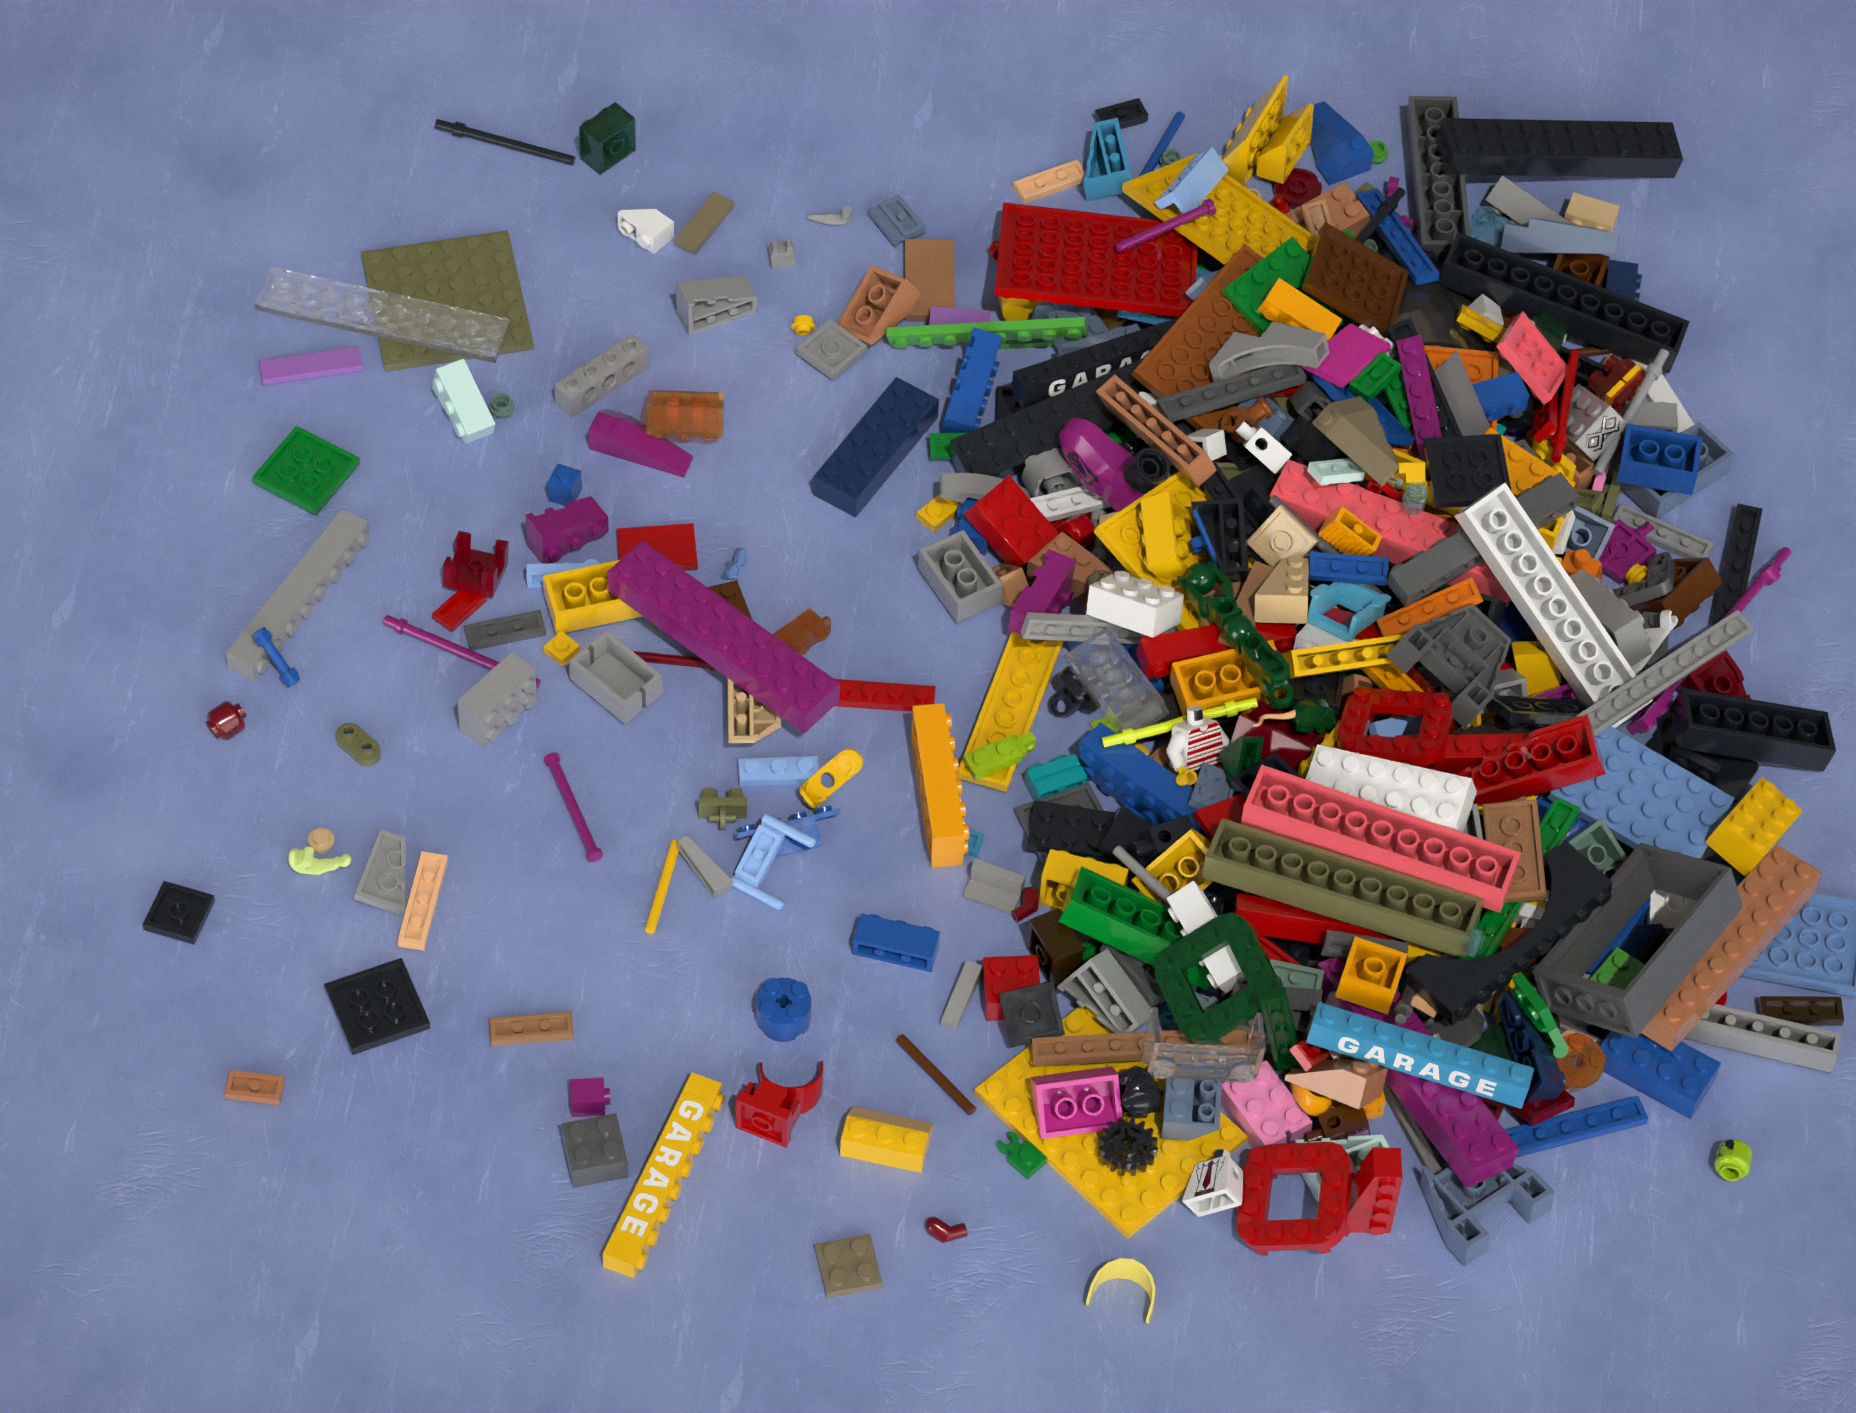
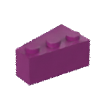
M1050 549L1047 550L1043 568L1037 567L1033 573L1037 577L1031 587L1025 586L1011 609L1009 631L1021 635V629L1027 612L1061 614L1065 605L1069 606L1074 595L1071 588L1076 564L1075 559Z

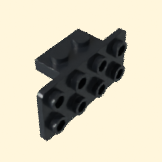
M1260 463L1229 480L1239 497L1243 498L1245 506L1258 525L1261 526L1276 510L1268 503L1271 499L1270 493L1277 482L1275 476L1266 465Z
M1671 717L1665 719L1647 745L1648 748L1734 797L1733 802L1738 801L1759 768V764L1750 759L1677 748Z

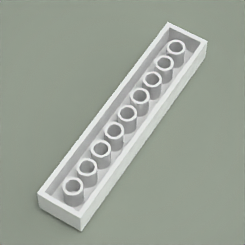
M1506 483L1494 487L1455 515L1461 527L1579 700L1590 707L1637 676ZM1653 699L1612 725V727L1616 728L1651 703Z

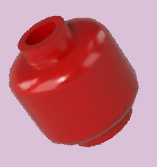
M1080 514L1062 522L1058 528L1059 534L1061 532L1065 533L1084 548L1092 544L1096 537L1093 522L1088 517Z

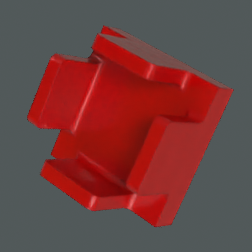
M763 1079L755 1092V1083L749 1082L745 1091H740L736 1099V1128L787 1148L791 1140V1132L800 1116L801 1101L795 1100L790 1110L781 1107V1104L787 1094L786 1087Z

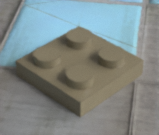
M870 1234L815 1244V1253L826 1298L882 1288V1279Z

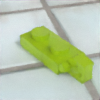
M1032 732L1020 735L1019 737L1017 735L1009 736L964 754L963 761L973 778L978 780L1022 762V758L1027 756L1029 751L1036 749L1037 740Z

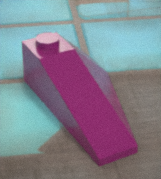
M610 409L599 411L589 429L590 450L684 478L693 460L691 454L634 417Z

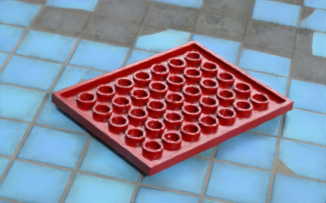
M1003 202L994 296L1007 299L1017 298L1028 301L1052 302L1054 304H1070L1079 307H1096L1104 310H1122L1130 313H1148L1155 316H1174L1178 318L1194 302L1185 292L1196 282L1198 246L1175 229H1172L1123 252H1118L1115 248L1118 242L1159 225L1164 221Z

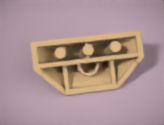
M727 678L728 743H756L781 728V716Z

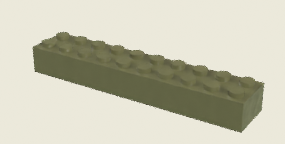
M1223 818L1205 856L1202 878L1464 959L1467 955L1465 953L1467 945L1475 928L1478 926L1484 898Z

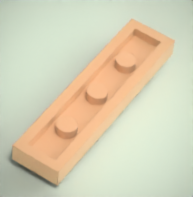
M421 851L397 941L398 947L425 951L448 864V855Z

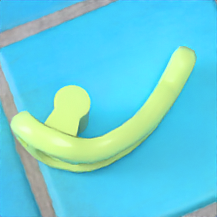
M305 847L303 850L292 848L289 851L288 857L290 867L295 872L310 875H321L334 871L339 867L345 868L351 863V856L348 853L343 854L341 857L314 858V849L312 847Z

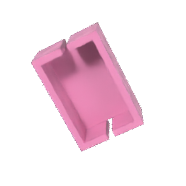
M1267 1061L1245 1071V1077L1239 1074L1222 1083L1221 1107L1232 1122L1248 1136L1247 1142L1252 1149L1268 1144L1295 1143V1140L1304 1139V1142L1307 1141L1305 1132L1311 1131L1313 1122L1301 1109L1293 1095Z

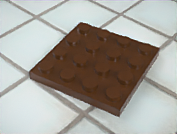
M1324 222L1319 229L1302 290L1348 316L1351 320L1361 325L1363 324L1369 329L1374 326L1382 337L1388 338L1390 333L1387 327L1395 324L1409 271Z

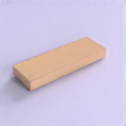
M1077 159L1014 181L1012 188L1021 202L1026 204L1083 184L1086 171Z

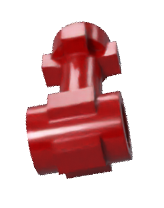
M1369 475L1367 487L1370 491L1374 493L1383 491L1391 499L1408 505L1410 498L1402 488L1396 490L1389 482L1381 486Z

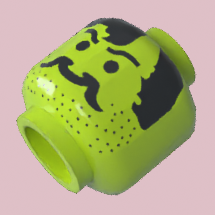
M1739 1139L1723 1141L1717 1148L1714 1162L1715 1170L1720 1176L1729 1181L1745 1178L1751 1168L1752 1149Z

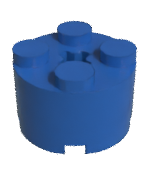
M770 978L765 981L759 990L756 999V1022L769 1039L789 1042L795 1040L796 1036L801 1033L804 1034L808 1030L811 1023V995L804 982L791 978Z

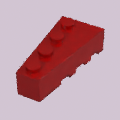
M1372 1147L1360 1164V1171L1353 1174L1347 1220L1351 1227L1350 1233L1382 1235L1391 1232L1403 1179L1401 1148Z

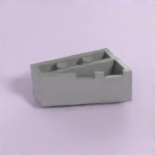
M745 275L677 282V316L688 335H692L757 312V295Z

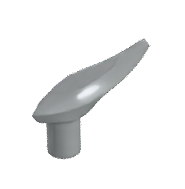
M844 206L840 214H807L808 219L826 225L840 226L854 220L851 217L852 208L850 206Z

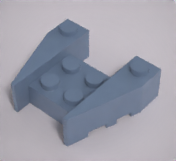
M1042 302L1037 305L1031 320L1085 317L1088 324V336H1081L1079 339L1057 337L1055 340H1052L1059 350L1057 357L1141 330L1137 324L1109 331L1093 307L1054 304L1052 302Z
M1513 1163L1512 1168L1468 1188L1465 1187L1450 1166L1436 1176L1426 1165L1422 1167L1420 1180L1422 1192L1446 1246L1464 1266L1487 1252L1489 1233L1478 1222L1487 1214L1509 1201L1531 1223L1552 1208L1554 1190L1537 1172L1528 1167L1524 1169L1516 1163Z

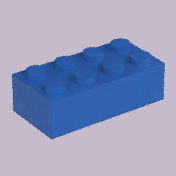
M1610 1031L1598 1049L1593 1067L1691 1119L1715 1082L1721 1062L1682 1041L1670 1051L1642 1033L1637 1038Z

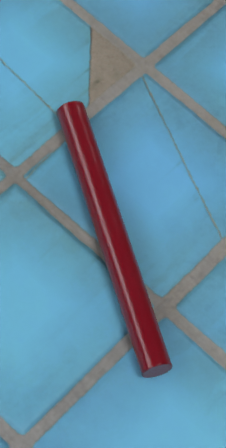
M634 651L646 663L709 669V664L700 657Z

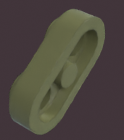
M346 723L338 727L336 730L337 745L358 764L372 766L380 760V745L358 725Z

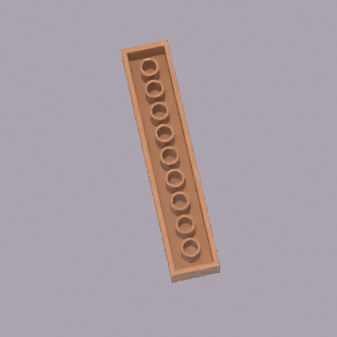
M1775 845L1737 886L1743 908L1641 1033L1672 1051L1815 894L1822 871L1780 846Z

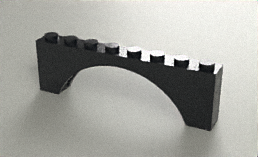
M1565 840L1546 856L1545 871L1550 886L1549 902L1537 925L1522 940L1501 952L1475 959H1447L1426 953L1406 969V984L1451 1026L1459 1020H1465L1471 1014L1474 1007L1479 1003L1481 1005L1486 1003L1496 989L1507 986L1512 976L1518 971H1525L1531 965L1534 958L1539 954H1546L1557 939L1565 938L1571 932L1574 925L1578 922H1585L1595 908L1604 906L1611 899L1612 881L1568 841Z

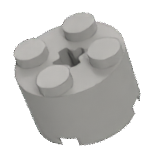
M1053 448L1039 455H1031L1025 460L1026 466L1022 473V480L1033 498L1081 486V481L1060 448Z

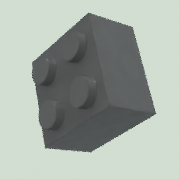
M616 1113L561 1123L562 1142L573 1188L628 1178V1161Z

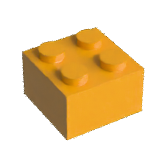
M1355 936L1335 997L1388 1015L1408 954Z

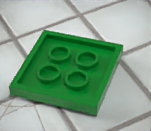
M295 426L252 476L254 484L317 516L360 465V458Z

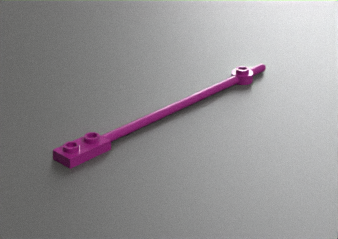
M1783 547L1773 560L1755 575L1756 580L1722 620L1736 610L1742 612L1766 583L1771 585L1781 577L1779 572L1782 568L1780 566L1790 556L1791 550L1789 548ZM1685 678L1653 698L1651 703L1638 712L1626 729L1632 735L1640 731L1646 733L1656 725V717L1662 716L1669 709L1668 703L1674 697L1672 695Z

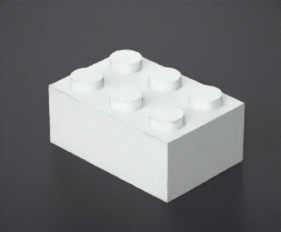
M1116 571L1114 574L1102 578L1089 586L1086 615L1153 638L1180 624L1184 594L1174 591V588L1169 586L1152 584V581L1149 579H1138L1130 576L1128 572Z

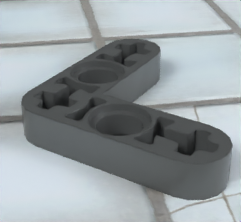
M1663 552L1653 556L1649 560L1647 579L1612 590L1614 595L1619 599L1623 598L1630 607L1671 592L1675 573V564L1671 554Z

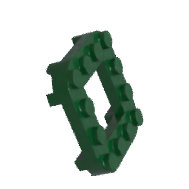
M1233 912L1217 916L1168 946L1154 960L1157 983L1179 1029L1187 1038L1202 1045L1216 1046L1222 1043L1220 1038L1260 1015L1262 1011L1258 991L1283 987L1281 977L1276 975L1256 934L1258 932L1257 929L1247 920ZM1229 945L1249 986L1204 1013L1187 977L1189 974L1187 970Z

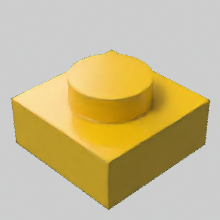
M562 631L543 646V653L561 667L580 652V645Z

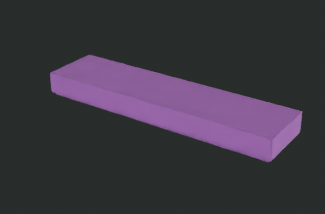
M359 346L259 361L263 386L363 371Z

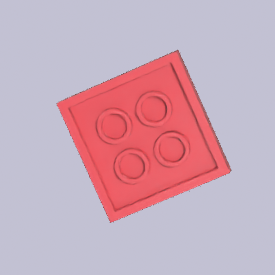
M1522 311L1515 316L1496 347L1501 357L1509 361L1515 372H1518L1521 379L1530 387L1533 396L1545 404L1553 398L1565 378L1567 364Z

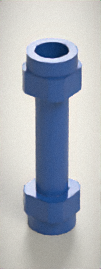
M265 626L252 634L257 646H263L282 675L279 678L283 684L285 683L289 687L301 679L295 667L290 668L271 641L273 635Z

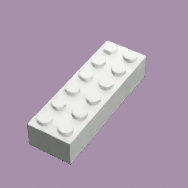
M1318 744L1306 780L1462 833L1464 832L1477 792L1472 778Z

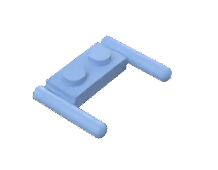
M766 813L731 880L733 881L734 888L776 910H780L784 905L783 901L759 889L758 886L761 885L785 839V835L810 848L816 844V839Z

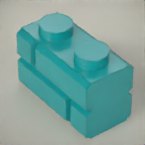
M1062 754L1045 764L1035 763L1025 771V786L1031 794L1033 801L1087 783V775L1082 766H1080V762L1075 754L1068 756Z

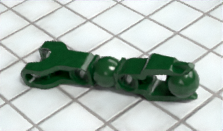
M1210 560L1208 564L1202 562L1192 564L1187 568L1185 576H1177V582L1187 593L1189 601L1199 616L1203 618L1209 617L1222 630L1226 641L1231 646L1237 648L1239 655L1242 654L1244 663L1255 677L1260 690L1272 707L1276 709L1289 707L1294 702V693L1288 682L1291 672L1286 659L1278 650H1273L1265 638L1258 633L1253 620L1243 615V610L1238 608L1234 598L1231 580L1221 569H1218L1216 563ZM1216 584L1222 591L1221 596H1214L1213 598L1211 596H1202L1211 592ZM1281 688L1287 696L1280 699L1274 696V692Z

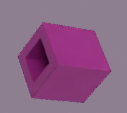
M604 1077L570 1079L572 1117L604 1116L605 1105H611L610 1088H604Z

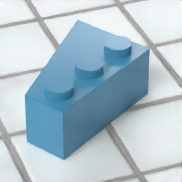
M1118 118L1095 122L1093 125L1089 159H1087V170L1083 181L1086 201L1122 194V183L1132 179Z

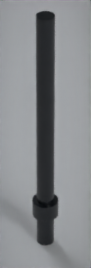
M437 119L435 122L436 129L451 132L456 137L463 138L465 136L572 166L575 163L576 157L573 155L469 128L464 123L457 121L451 123Z
M1398 187L1391 196L1385 198L1381 203L1379 211L1355 240L1364 244L1386 216L1395 211L1398 207V202L1405 195L1403 188Z

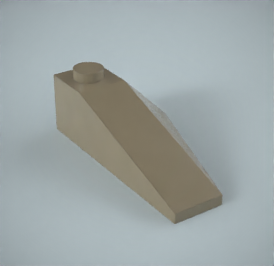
M1361 396L1329 403L1312 424L1383 486L1400 466L1391 445L1388 444L1384 435L1385 430L1379 423L1377 411Z

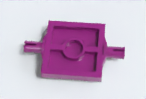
M1620 519L1613 523L1616 526L1599 561L1602 563V572L1610 575L1620 585L1625 581V576L1632 566L1637 563L1643 566L1656 555L1657 549L1648 543L1645 538L1648 533L1654 530L1653 525H1649V521H1646L1638 529L1629 527Z

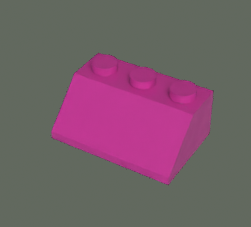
M1112 1066L1030 1077L1033 1106L1041 1139L1102 1131V1128L1109 1129L1110 1121L1115 1122L1116 1125L1119 1124L1122 1117L1119 1077Z

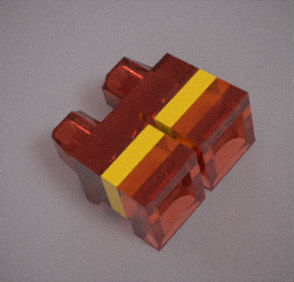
M1611 355L1603 366V369L1610 374L1605 377L1599 371H1595L1589 377L1588 385L1596 391L1595 395L1609 404L1620 414L1625 408L1626 401H1632L1646 375L1644 374L1645 370L1626 357L1621 361Z

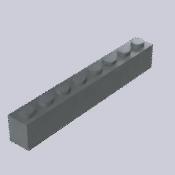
M1560 472L1554 477L1552 475L1547 476L1533 489H1525L1516 499L1536 529L1539 530L1575 509L1579 495ZM1460 527L1448 539L1442 538L1426 552L1424 550L1419 551L1407 563H1399L1394 566L1389 574L1388 586L1406 608L1485 562V560L1464 529Z

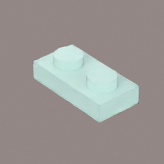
M1351 458L1309 462L1307 469L1309 474L1320 485L1363 481L1365 471Z

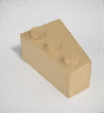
M1291 556L1281 559L1255 594V622L1307 624L1309 558Z

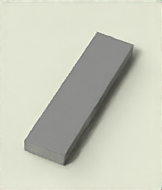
M1622 503L1610 522L1613 524L1620 519L1629 527L1638 529L1646 521H1649V525L1652 524L1654 530L1645 536L1647 542L1682 558L1709 557L1714 547L1713 542Z

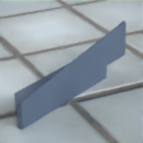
M1530 218L1528 226L1513 223L1505 224L1501 249L1522 253L1615 254L1618 251L1620 234L1570 223Z

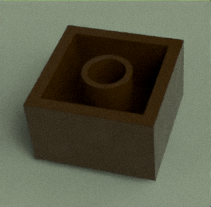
M1059 908L1030 919L1027 941L1028 952L1030 955H1038L1039 970L1046 982L1053 981L1055 989L1084 964L1083 953L1085 952V945L1082 939L1075 936L1072 928L1058 922L1061 915Z

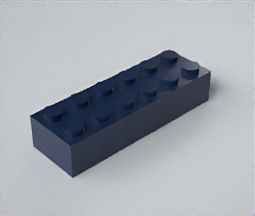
M896 377L813 476V495L856 518L938 418L939 399Z

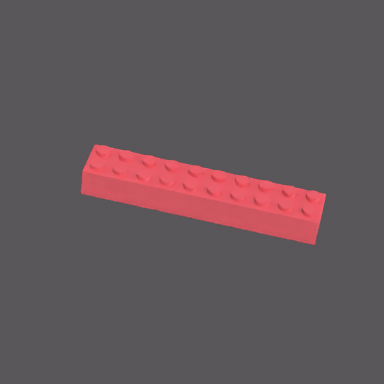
M1288 459L1270 493L1271 498L1276 495L1317 533H1319L1325 519L1342 505L1382 536L1376 551L1371 555L1389 557V562L1396 565L1407 563L1419 551L1424 550L1426 552L1438 540L1442 538L1448 539L1461 527L1459 524L1352 483L1320 485L1307 471L1308 466ZM1486 562L1447 583L1448 585H1455L1473 577L1479 593L1498 597L1506 603L1505 607H1508L1511 598Z
M1261 765L1244 804L1241 819L1242 825L1484 898L1483 907L1501 913L1521 856V852Z

